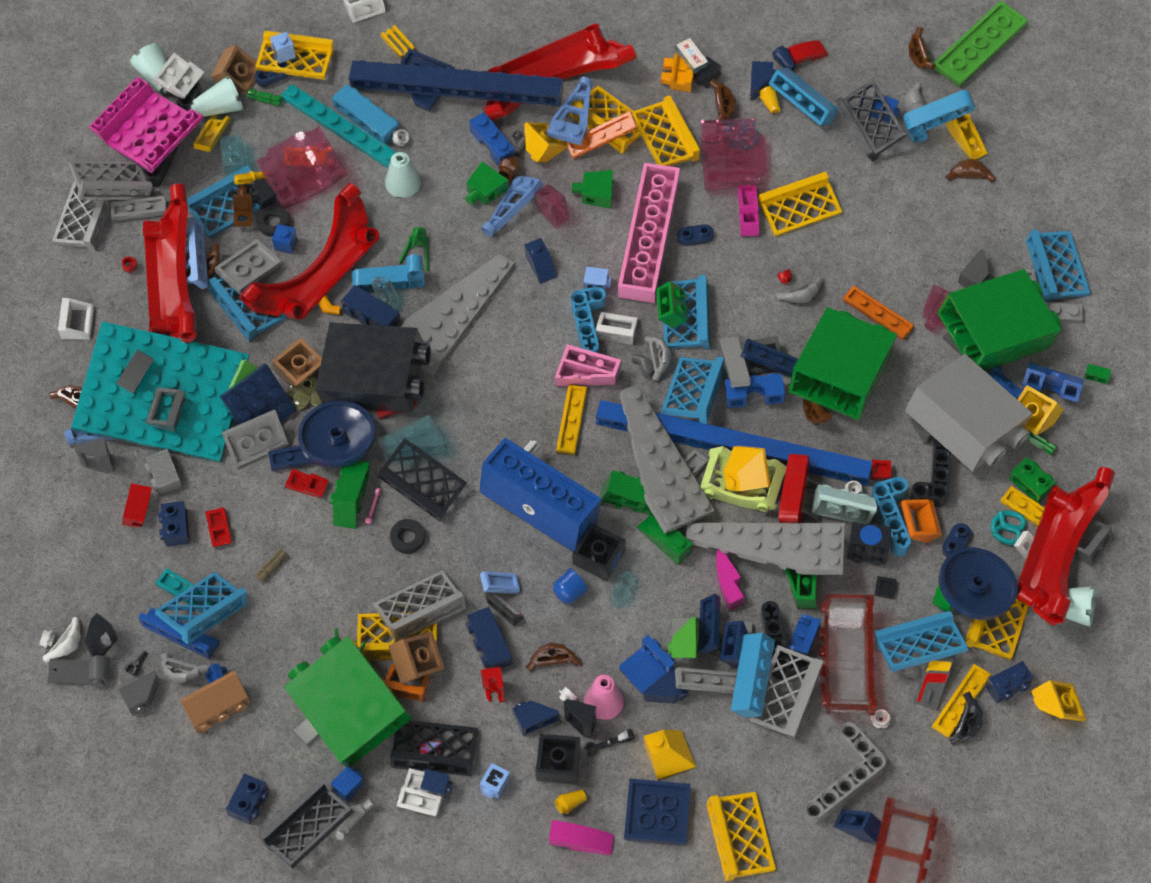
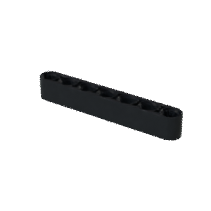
M199 81L196 82L184 99L178 97L175 104L189 111L191 109L190 105H193L192 101L202 94ZM178 147L153 173L144 169L146 180L151 182L153 187H158L162 184Z

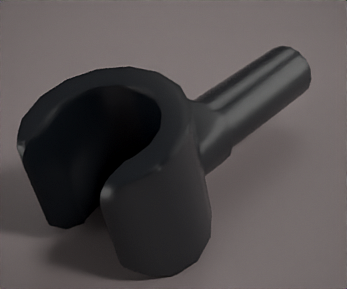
M143 651L134 663L129 662L125 666V671L129 672L131 667H135L131 674L133 676L137 675L139 665L148 653Z

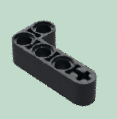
M934 439L932 447L930 482H916L912 486L910 500L929 499L934 502L935 507H942L946 504L949 494L951 452L945 447L940 449L941 443L937 439ZM941 459V460H943V461H945V462H944V463H941V462H939V461H937V460ZM936 477H942L944 480H939ZM916 492H921L924 495H917ZM935 494H941L943 497H937Z
M767 601L761 607L763 633L775 640L774 647L779 645L787 648L779 606L774 601ZM768 611H770L771 614H773L771 620H770V615H769V612H768ZM776 629L778 632L771 633L769 630ZM780 651L777 658L780 665L790 662L789 655ZM805 660L798 661L805 664L804 667L797 666L799 673L808 669L810 662ZM793 664L785 667L786 669L783 670L786 679L797 674ZM780 670L772 673L775 678L784 679Z

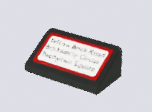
M486 593V603L512 626H516L524 618L519 611L498 593Z

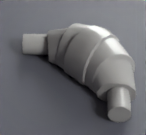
M916 83L904 97V108L907 113L925 105L923 97L919 92L922 88V85Z
M817 277L815 280L785 293H778L777 300L809 303L818 294L823 278Z
M647 336L645 343L649 344L653 370H655L652 379L659 382L661 375L664 374L670 365L672 353L664 340Z
M168 653L161 655L164 675L176 683L190 682L198 677L199 674L208 672L206 664L197 667L195 664L170 658Z
M369 798L364 804L350 806L353 813L337 827V839L342 840L368 810L375 805L372 798Z

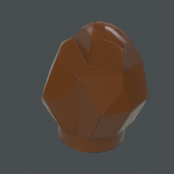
M512 155L501 160L498 173L508 179V181L517 176L520 170L518 158Z

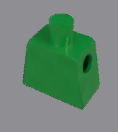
M482 161L466 183L469 194L465 197V200L470 205H474L478 200L488 205L508 190V179Z
M613 170L585 172L583 174V183L572 182V193L582 194L583 204L611 209Z

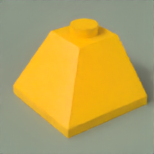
M526 122L524 124L526 151L535 162H548L568 148L565 141L547 136L549 128L547 123Z
M1026 385L1017 399L1033 413L1025 428L1035 435H1039L1054 426L1064 411L1056 401Z
M733 447L724 469L727 490L745 491L771 486L765 448Z
M1049 680L1032 690L1034 703L1039 710L1061 719L1082 722L1087 720L1072 683Z
M660 730L644 736V747L657 780L696 768L682 730Z

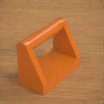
M904 500L901 502L911 539L929 543L942 536L932 500ZM911 510L915 512L919 531L915 529Z
M392 664L385 681L395 695L424 702L431 674L422 677L424 679L421 687L401 684L393 681L397 670L395 665Z

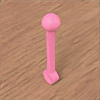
M377 487L375 489V496L369 515L365 518L367 524L372 523V515L378 497L381 494V488Z

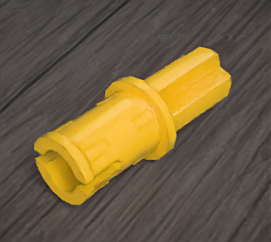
M267 170L262 172L249 171V173L236 174L234 176V183L236 185L251 184L253 181L262 178L269 182L270 175L266 176V174H269Z

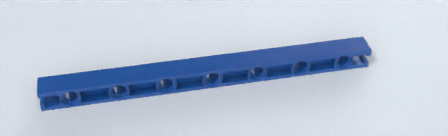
M600 400L596 413V425L628 432L627 417L624 415L622 405ZM654 412L674 443L705 450L721 446L732 451L734 446L765 448L767 460L776 459L786 467L789 454L809 455L810 466L808 473L846 482L854 480L863 486H867L872 461Z

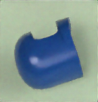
M571 568L553 584L555 596L564 604H572L588 592V588L582 578Z

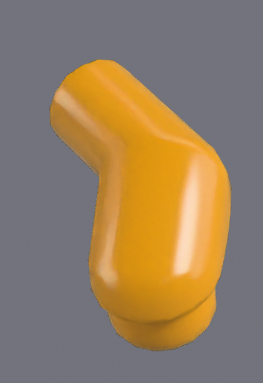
M327 295L318 302L323 313L340 315L341 306L331 305Z

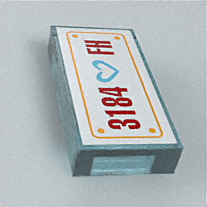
M690 37L675 45V49L693 73L709 66V61Z

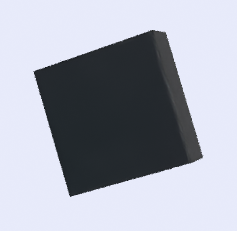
M877 576L874 596L894 599L897 579Z

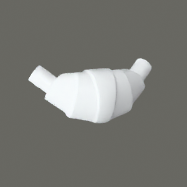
M78 617L72 618L71 624L64 634L50 649V652L43 656V660L46 663L50 659L67 656L78 648L81 638L80 619Z

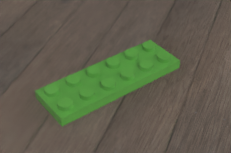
M999 1L934 62L936 64L935 70L958 87H961L1027 25L1028 19L1003 1Z

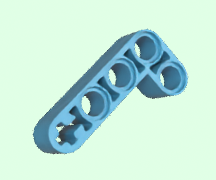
M962 90L906 113L903 119L912 142L925 141L928 138L927 130L971 113L975 109V104L970 91Z
M413 254L406 258V265L356 269L352 272L353 286L356 285L366 292H375L380 289L382 291L398 290L397 288L411 289L416 288V286L421 288L425 285L423 258L420 255Z
M601 287L577 290L571 294V310L580 348L599 353V343L591 311L600 310L606 304L605 291Z
M895 477L878 482L873 486L871 497L876 500V513L881 525L888 527L896 526L898 528L891 530L890 547L897 556L906 555L911 543V538L896 505V501L902 500L906 496L908 482L903 477ZM895 487H899L902 490L898 491L895 489ZM876 493H883L884 496H878ZM884 509H888V510H890L891 512H890V513H886V512H884L883 510H884Z

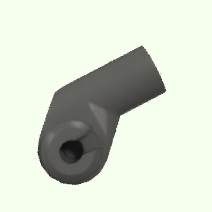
M515 130L512 133L516 144L514 150L515 155L520 157L526 147L524 134L520 130Z
M635 353L632 357V362L641 366L644 377H651L654 369L652 361Z

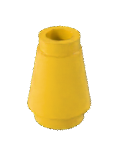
M772 86L763 88L759 92L760 99L771 114L779 112L781 109L776 90Z
M581 789L558 795V798L555 799V805L560 814H568L586 801L587 798Z

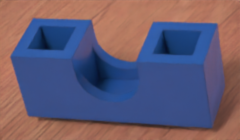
M485 112L469 120L471 134L480 144L483 142L486 144L490 157L498 167L501 160L512 155L515 156L513 146Z
M1029 362L1022 386L1026 387L1028 385L1038 391H1041V389L1057 392L1061 398L1078 402L1085 379Z
M782 374L749 376V386L731 388L730 380L725 379L724 390L727 409L746 407L747 395L753 392L760 393L764 397L765 405L784 403L785 390Z

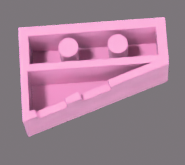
M567 344L555 376L556 386H568V384L578 386L616 385L622 369L621 360Z

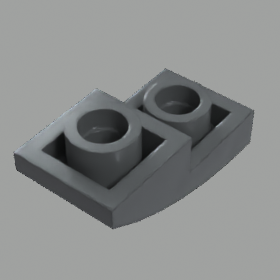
M137 349L116 384L134 393L154 359Z

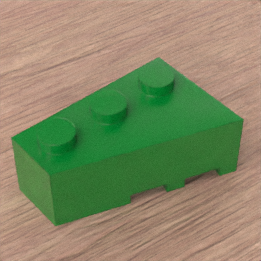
M357 461L349 466L341 467L340 480H336L335 493H332L330 497V504L333 505L334 526L357 528L356 514L361 512L359 505L362 497L365 496L370 476V462Z
M612 470L602 485L600 498H602L601 506L604 503L614 504L616 509H621L624 506L633 508V512L653 515L645 502V492L643 486H641V478L625 475L622 471Z
M784 569L796 608L817 609L818 575L799 574L794 569Z

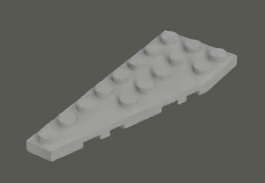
M498 254L405 320L401 327L418 328L423 342L430 343L431 345L430 363L428 366L421 365V369L434 375L513 269L515 262Z
M638 385L622 390L619 395L624 415L627 417V428L632 438L631 445L636 465L641 475L640 482L644 488L645 502L663 532L666 534L712 515L715 511Z
M845 523L687 524L686 538L693 545L708 549L713 547L720 549L722 553L738 554V557L766 565L767 563L779 565V568L785 570L787 568L794 569L799 574L843 575Z

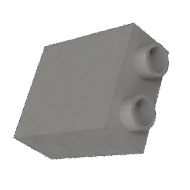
M963 354L920 384L905 409V412L972 472L985 462L990 467L996 465L1007 451L1005 449L1006 446L1010 445L1013 449L1020 447L1030 435L1025 426L1033 414L966 354Z

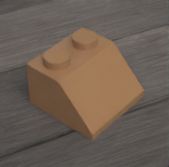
M234 45L224 49L211 78L218 83L229 76L236 90L247 94L255 82L254 75L257 71L255 69L257 61L240 47Z
M300 338L272 360L275 372L287 384L299 386L320 368L322 357Z
M432 631L402 639L388 646L401 684L445 669Z

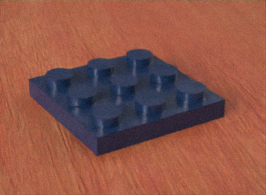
M265 363L219 396L237 425L272 410L276 411L281 422L296 411V408L271 369Z
M629 778L624 840L686 845L691 784Z

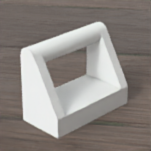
M343 0L353 23L386 12L383 0Z
M62 298L58 326L61 339H91L95 308L93 304L71 298ZM73 310H87L84 332L70 329Z
M601 312L596 327L597 339L633 345L638 318ZM608 320L632 324L631 329L606 326L603 325V322Z

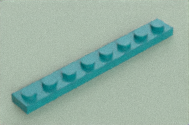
M293 84L280 95L282 100L384 167L389 168L391 157L397 153L395 150Z

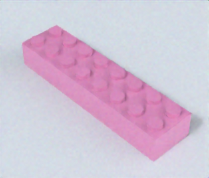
M644 163L618 284V298L655 303L656 288H658L680 181V168Z

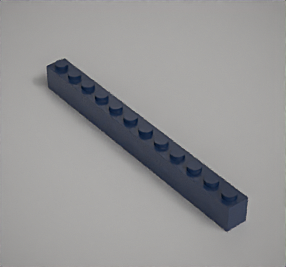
M353 60L348 77L351 88L354 87L356 89L561 107L564 91L563 79L557 77L402 65L399 63L367 62L365 60Z

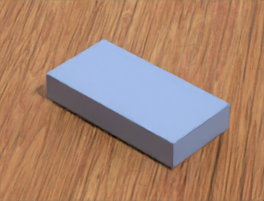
M483 571L480 574L484 592L509 594L520 592L516 573Z

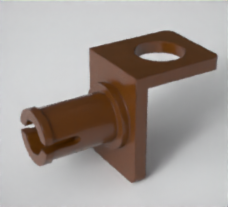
M239 186L237 188L238 194L233 195L234 227H251L252 195L248 194V187ZM240 216H246L248 220L246 222H240L238 221V218Z

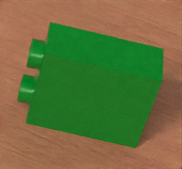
M1025 269L950 292L937 312L960 354H966L984 371L1048 350L1061 331L1059 316L1056 312L1049 310L1042 298L1043 293L1040 284L1035 280H1031Z
M826 307L793 368L788 392L860 420L891 359L897 334L889 331L882 325H873L857 319L849 312L837 311Z
M335 636L320 648L322 657L311 665L304 661L289 672L288 677L291 681L284 688L339 762L344 766L352 767L413 717L359 646L348 636L343 640L339 636Z

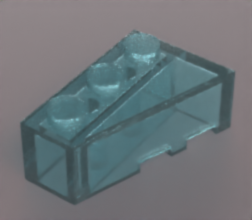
M430 414L378 438L379 448L386 461L404 438L429 456L448 454L447 444ZM405 445L401 450L402 457L413 456V451Z

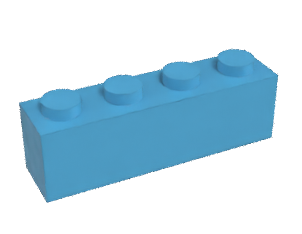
M788 67L777 69L768 83L820 126L831 124L840 110Z
M346 84L332 97L334 108L385 145L392 140L393 132L399 130V122L396 118L387 115L381 107L375 106L368 97H363L354 87L351 88Z
M764 633L747 634L743 637L731 711L743 718L757 717L763 714L775 643L773 638Z

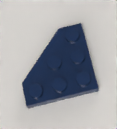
M408 49L401 60L402 65L455 69L452 65L412 49ZM411 93L415 106L428 111L432 110L440 97Z

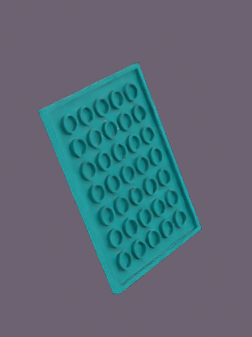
M102 321L71 428L77 431L162 450L168 449V451L221 462L226 445L221 432L230 429L233 417L219 396L229 389L241 360L249 361L250 356L247 353L197 342H182L180 338ZM138 349L154 360L136 390L132 393L116 383ZM158 387L185 391L187 396L175 432L145 423ZM162 396L155 420L167 421L174 397Z

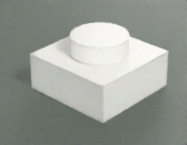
M1023 531L1014 544L1016 550L1025 559L1034 538L1029 531Z

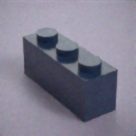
M356 285L341 300L344 313L358 318L361 324L397 326L401 321L399 311Z
M490 607L467 615L468 623H465L468 633H473L475 637L473 643L476 651H481L483 655L480 657L483 667H488V669L501 667L503 669L513 665L512 656Z

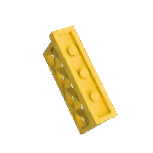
M264 30L263 43L255 66L256 70L325 80L331 56L334 55L335 51L333 40L288 34L294 45L295 56L299 60L294 63L287 60L285 62L289 66L280 68L277 65L279 64L278 61L272 59L275 56L273 51L267 53L266 47L272 48L270 37L281 33ZM306 52L310 55L302 58L300 53ZM320 54L327 55L326 58L322 60H319L317 58V56ZM314 58L316 63L309 66L306 62ZM267 59H269V61L271 62V64L267 66L261 65V63ZM301 64H303L306 67L303 70H297L295 68ZM319 66L323 69L322 73L313 71V69Z
M597 86L590 91L589 104H592V108H589L587 129L592 130L614 119L608 118V113L620 116L633 110L600 86ZM599 93L604 96V99H594V95ZM574 100L571 106L582 109L584 101ZM595 104H604L605 108H595ZM607 104H615L617 108H607ZM569 113V116L578 122L580 121L579 115ZM595 113H605L606 118H600ZM640 115L637 116L639 120L646 122V119H644ZM636 129L629 132L632 133V137L628 138L623 135L608 144L624 154L628 150V146L636 141L641 134Z
M670 95L664 97L662 102L632 111L638 130L657 165L671 167L688 160L692 162L699 160L700 149ZM660 108L664 112L662 116L653 113L654 110ZM645 115L648 116V118L645 122L639 120L637 116ZM650 118L660 120L658 126L650 124ZM662 122L670 124V130L660 127ZM646 127L655 130L654 134L645 133ZM658 131L667 134L665 140L656 137ZM670 135L678 138L677 144L668 141ZM653 141L662 143L661 149L653 147ZM665 145L675 148L673 153L664 151ZM679 149L685 151L686 155L681 157L675 155V153ZM661 155L670 157V160L662 163L659 158Z
M826 171L759 194L758 205L762 208L775 237L842 213L828 181L829 176ZM826 187L828 191L827 197L817 194L818 189ZM808 194L813 197L810 203L800 200L801 195ZM815 197L825 201L822 208L812 205ZM785 200L795 201L794 208L791 209L784 206ZM826 202L834 205L836 210L832 212L824 210ZM798 203L808 207L805 214L795 210ZM774 205L779 210L775 215L770 213L767 207ZM781 209L791 213L788 220L778 216ZM809 209L819 211L818 217L808 216ZM793 214L803 218L802 222L798 224L790 220ZM776 220L786 223L785 228L777 231L775 227Z
M1015 599V604L1010 609L1017 607L1021 613L1020 617L1013 619L1008 610L1006 615L1009 622L1002 624L999 618H996L994 620L998 626L991 629L986 620L972 618L965 639L967 646L970 648L972 646L1011 661L1028 606ZM1012 624L1015 634L1008 637L1004 627ZM1000 629L1004 639L996 642L992 632ZM988 634L992 644L986 645L981 643V636ZM1006 641L1010 648L1009 653L1001 651L998 644Z
M378 613L358 614L357 645L360 648L362 639L369 635L373 641L366 643L363 650L369 661L393 660L388 646L396 642L394 639L390 643L381 641L387 634L392 637V633L381 624L383 620ZM392 617L391 620L396 622L401 620V618ZM362 620H371L374 624L367 629L362 625ZM437 623L423 629L418 634L431 632L433 628L432 633L437 644ZM377 626L383 630L378 637L371 632Z
M756 792L718 797V795L710 796L706 806L725 881L734 880L736 877L775 871L776 868ZM752 798L753 808L751 811L741 805L744 799ZM729 802L735 806L731 814L723 809L722 803ZM737 808L748 815L744 822L733 816ZM750 816L758 821L759 826L756 830L745 824ZM730 819L740 825L736 833L728 829L727 823ZM742 827L753 834L749 841L738 835ZM754 836L763 840L764 845L761 850L750 843ZM735 839L746 845L741 853L733 848L732 843ZM747 847L758 853L754 861L743 855ZM759 855L768 860V867H761L755 863ZM740 858L750 864L748 870L739 871L737 862Z

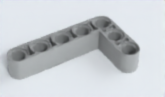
M844 723L840 730L839 739L859 764L806 805L804 819L808 824L816 825L884 771L886 758L855 723ZM844 732H852L854 736L847 737ZM863 746L867 749V751L860 752L858 750V747ZM876 761L880 763L881 766L874 767L872 766L871 762ZM863 774L865 779H858L855 775ZM847 786L850 791L844 792L840 787ZM831 798L834 800V803L828 804L824 799ZM815 810L819 815L811 816L808 812Z

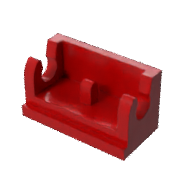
M131 483L122 525L142 527L152 487Z
M501 667L482 669V685L485 688L487 700L491 702L490 694L496 692L499 702H505Z

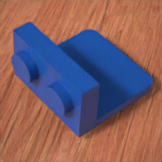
M649 635L642 639V648L619 666V670L642 695L647 688L675 666L674 658L668 652L665 653L661 649L660 643Z

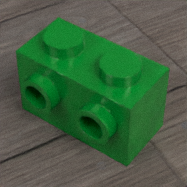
M671 281L656 288L659 320L671 328L687 322L685 290Z
M1028 457L1018 464L1009 476L1011 482L1037 503L1041 502L1050 493L1056 483L1050 474L1041 470L1039 465Z

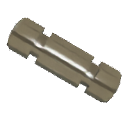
M278 549L275 552V556H272L262 566L263 569L258 570L255 576L260 582H264L268 578L267 575H271L280 565V561L283 562L287 558L285 551Z

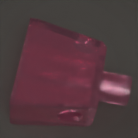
M546 185L535 192L537 209L555 229L569 220L565 196L551 185Z
M934 284L922 314V318L927 319L924 326L930 331H934L937 325L945 328L937 312L948 293H950Z

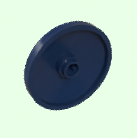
M338 400L323 403L308 412L300 423L298 440L302 452L310 461L323 467L339 468L349 466L362 459L372 448L376 432L373 419L366 409L350 401Z
M976 547L958 549L945 559L939 570L938 582L942 595L956 611L967 617L978 620L996 619L1004 615L1015 602L1018 588L1013 571L1003 559L988 550Z

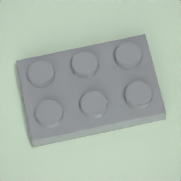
M256 239L217 265L215 272L241 294L252 282L260 281L280 267L282 261Z
M275 410L221 432L236 468L267 455L268 451L278 450L289 445Z

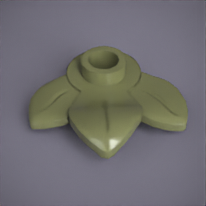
M313 376L308 377L299 386L290 385L286 391L288 397L294 398L293 403L297 411L303 410L309 403L315 407L322 404L315 390L317 381ZM306 382H311L309 387L304 386Z

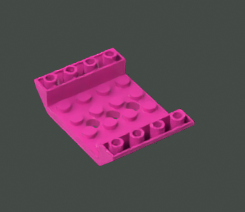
M136 77L103 113L94 120L89 128L109 147L150 173H153L197 127L204 117L193 109L189 111L184 110L154 92L146 81Z

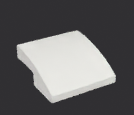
M173 53L152 81L170 93L184 99L203 75L204 71L191 61L187 63L177 54Z
M409 768L404 787L402 786L397 807L436 817L443 800L442 796L421 791L420 786L424 772Z

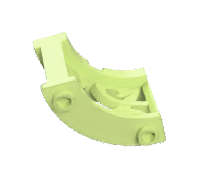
M723 446L710 449L708 454L710 457L700 485L707 498L762 512L776 509L777 505L775 502L787 468L784 464L776 459L767 460L770 480L772 479L771 486L764 487L769 488L767 497H759L761 495L766 496V490L763 488L752 489L742 493L734 490L726 491L724 469L732 451ZM717 461L719 462L720 470L715 469ZM713 475L722 477L714 480V483H718L720 487L710 483Z

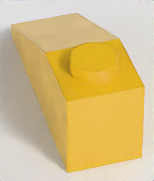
M969 114L945 123L951 135L970 159L976 160L988 154Z

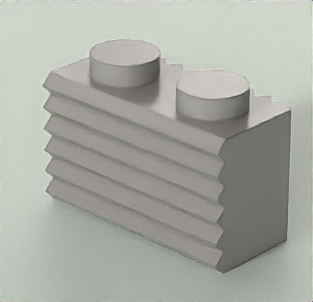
M168 449L146 456L147 463L144 466L148 475H153L154 479L150 481L154 491L158 489L160 495L182 488Z

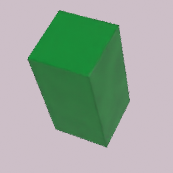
M1088 364L1084 379L1108 384L1111 369Z

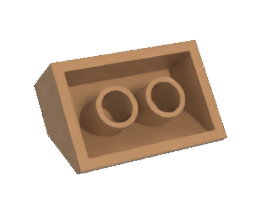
M235 671L180 699L196 733L208 731L213 724L228 720L230 715L235 712H243L250 705L249 698Z

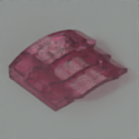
M755 119L701 120L704 190H723L725 187L760 185L759 179L767 173L765 138L756 131Z
M320 126L310 132L300 131L287 140L270 147L266 156L256 161L284 209L295 206L322 193L347 174Z

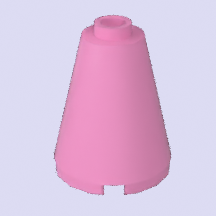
M600 675L587 690L584 703L596 706L597 719L610 720L622 712L624 695L610 676Z

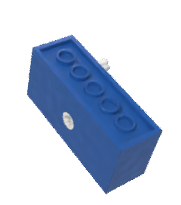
M505 437L482 463L479 492L574 552L590 524L597 525L602 498L534 456L535 452L540 448L537 441L531 440L523 449Z

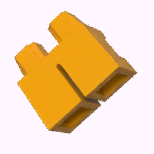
M674 54V58H664L663 70H671L672 72H662L661 84L670 85L671 90L691 92L695 68L687 58L680 57L678 54Z

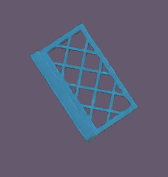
M248 165L187 199L188 211L204 225V233L208 238L234 224V211L224 208L226 201L233 202V198H229L228 193L232 190L237 191L239 186H244L236 185L234 183V176L252 171ZM253 198L252 214L260 210L259 204L253 203ZM216 199L224 200L222 208L212 206L213 201ZM200 208L208 209L206 217L199 216L196 211ZM211 210L221 212L219 220L209 218ZM223 213L233 214L232 220L228 222L223 221ZM240 216L238 221L246 218V216ZM207 222L218 223L217 228L209 232L206 227Z
M1031 230L1025 241L1042 289L1044 301L1053 302L1057 298L1090 295L1071 232L1039 233L1038 230ZM1066 237L1068 244L1064 245L1057 239ZM1041 239H1047L1052 244L1048 247L1042 243ZM1054 244L1063 249L1061 254L1052 249ZM1065 251L1073 256L1072 261L1062 256ZM1047 253H1050L1053 256H1055L1057 258L1056 261L1053 262L1047 258ZM1058 260H1061L1068 266L1066 269H1063L1056 263ZM1070 267L1077 270V277L1068 272L1067 270ZM1053 268L1062 273L1060 278L1052 274L1051 270ZM1064 275L1073 280L1071 285L1061 280ZM1076 282L1083 287V290L1078 291L1072 286ZM1057 284L1066 288L1067 291L1058 292Z
M698 275L699 279L671 281L684 290L688 286L696 285V289L691 294L685 291L687 296L685 300L686 305L691 300L696 303L692 310L687 308V320L693 316L697 319V322L692 327L685 322L675 328H671L663 323L664 341L669 349L702 346L703 349H710L709 286L706 275ZM682 325L689 329L683 336L677 332ZM692 332L697 335V341H688L686 338ZM673 334L680 338L676 343H668V339Z
M214 277L209 280L210 294L248 342L254 340L257 334L287 319L283 312L277 318H270L268 314H266V317L255 315L256 312H253V314L244 313L243 307L248 306L242 301L233 299V294L240 295L234 288L224 287L222 284L226 281L223 278L216 279ZM253 321H264V324L256 328Z
M716 356L715 361L680 357L662 407V414L699 418L700 423L707 424L725 373L724 357ZM683 364L692 365L693 367L685 370ZM703 367H711V369L705 372L701 370ZM697 371L699 375L693 378L689 375L690 373ZM684 376L688 379L682 383L678 381V379ZM704 378V380L706 381L705 383L701 385H698L696 383L697 381ZM690 384H693V386L695 387L693 389L687 391L684 388ZM681 389V391L683 392L682 394L678 396H675L673 394L674 392ZM700 392L701 396L695 399L692 397V394ZM688 397L689 402L685 404L680 402V400ZM674 403L678 405L676 408H668ZM693 405L697 407L696 411L687 410V408Z
M213 572L157 608L155 615L180 633L182 641L189 644L247 605V591L242 587L237 589L216 572ZM215 580L220 586H208V584ZM205 591V595H193V593ZM208 591H219V596L207 594ZM222 592L232 593L229 596H221ZM190 601V605H178V603ZM193 601H205L204 605H193ZM207 601H219L214 606L207 605ZM175 610V615H166L164 612ZM178 611H190L189 615H178ZM192 611H204L200 615H192ZM177 621H189L183 626L177 623Z
M951 611L875 631L876 647L878 651H881L891 672L968 651V646L953 621ZM953 631L951 635L945 634V632ZM934 636L932 640L925 639ZM938 638L947 640L945 644L936 641ZM915 641V643L913 644V646H912V645L905 644V643H909V642ZM951 642H955L960 644L961 646L952 647L949 645L951 644ZM919 643L928 645L926 650L918 648ZM894 646L896 647L894 651L887 649ZM932 647L941 649V651L936 653L930 650ZM901 648L909 650L907 655L898 652ZM915 652L922 654V656L915 658L912 657V654ZM894 658H899L903 660L902 662L893 664L892 662Z

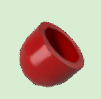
M133 257L123 258L122 269L127 273L135 271L137 267L136 259Z
M790 269L777 274L778 280L783 284L792 281L793 276Z

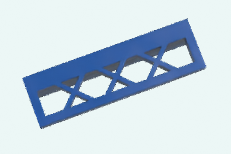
M150 608L147 615L141 613L138 617L142 627L209 660L220 644L218 640L206 634L186 644L182 641L180 633L155 615V609ZM177 621V623L180 626L185 625L184 623Z

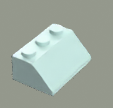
M829 485L817 486L811 508V513L849 523L865 524L870 523L877 511L875 498L867 494L851 493L846 489H835Z

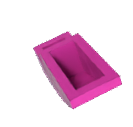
M756 184L738 185L740 236H759Z
M717 549V581L723 600L729 611L742 605L744 601V596L737 587L740 585L741 577L727 555L722 553L720 549Z
M552 820L549 845L569 847L570 850L611 855L614 835L579 824Z

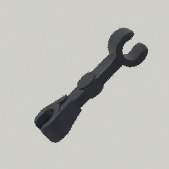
M628 729L617 735V737L608 738L598 744L587 742L584 745L585 749L588 747L594 748L592 752L587 753V756H595L597 750L611 747L616 743L634 740V733L632 729Z

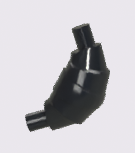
M970 691L963 694L967 704L964 705V710L956 729L957 734L948 737L951 745L959 741L962 743L975 737L982 727L983 711L977 699L974 700Z

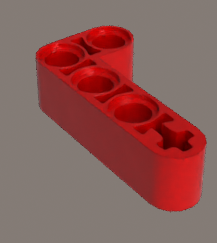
M789 454L779 508V523H803L802 508L810 466L809 455Z

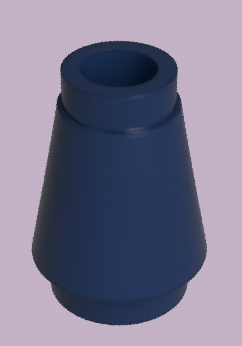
M782 45L773 51V59L783 68L788 67L791 71L796 68L788 48Z

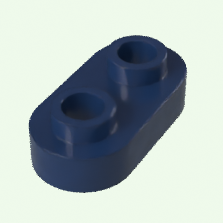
M284 62L277 64L280 68L288 66ZM257 70L254 75L256 83L262 87L288 77L286 73L264 72L263 70Z
M707 224L683 227L677 233V240L683 246L708 243L713 239L714 231Z
M959 523L952 528L942 546V553L945 557H948L958 549L965 548L971 537V529L968 525ZM959 530H962V531H964L965 533H964V534H960L958 531H959ZM953 545L955 549H951L949 546Z

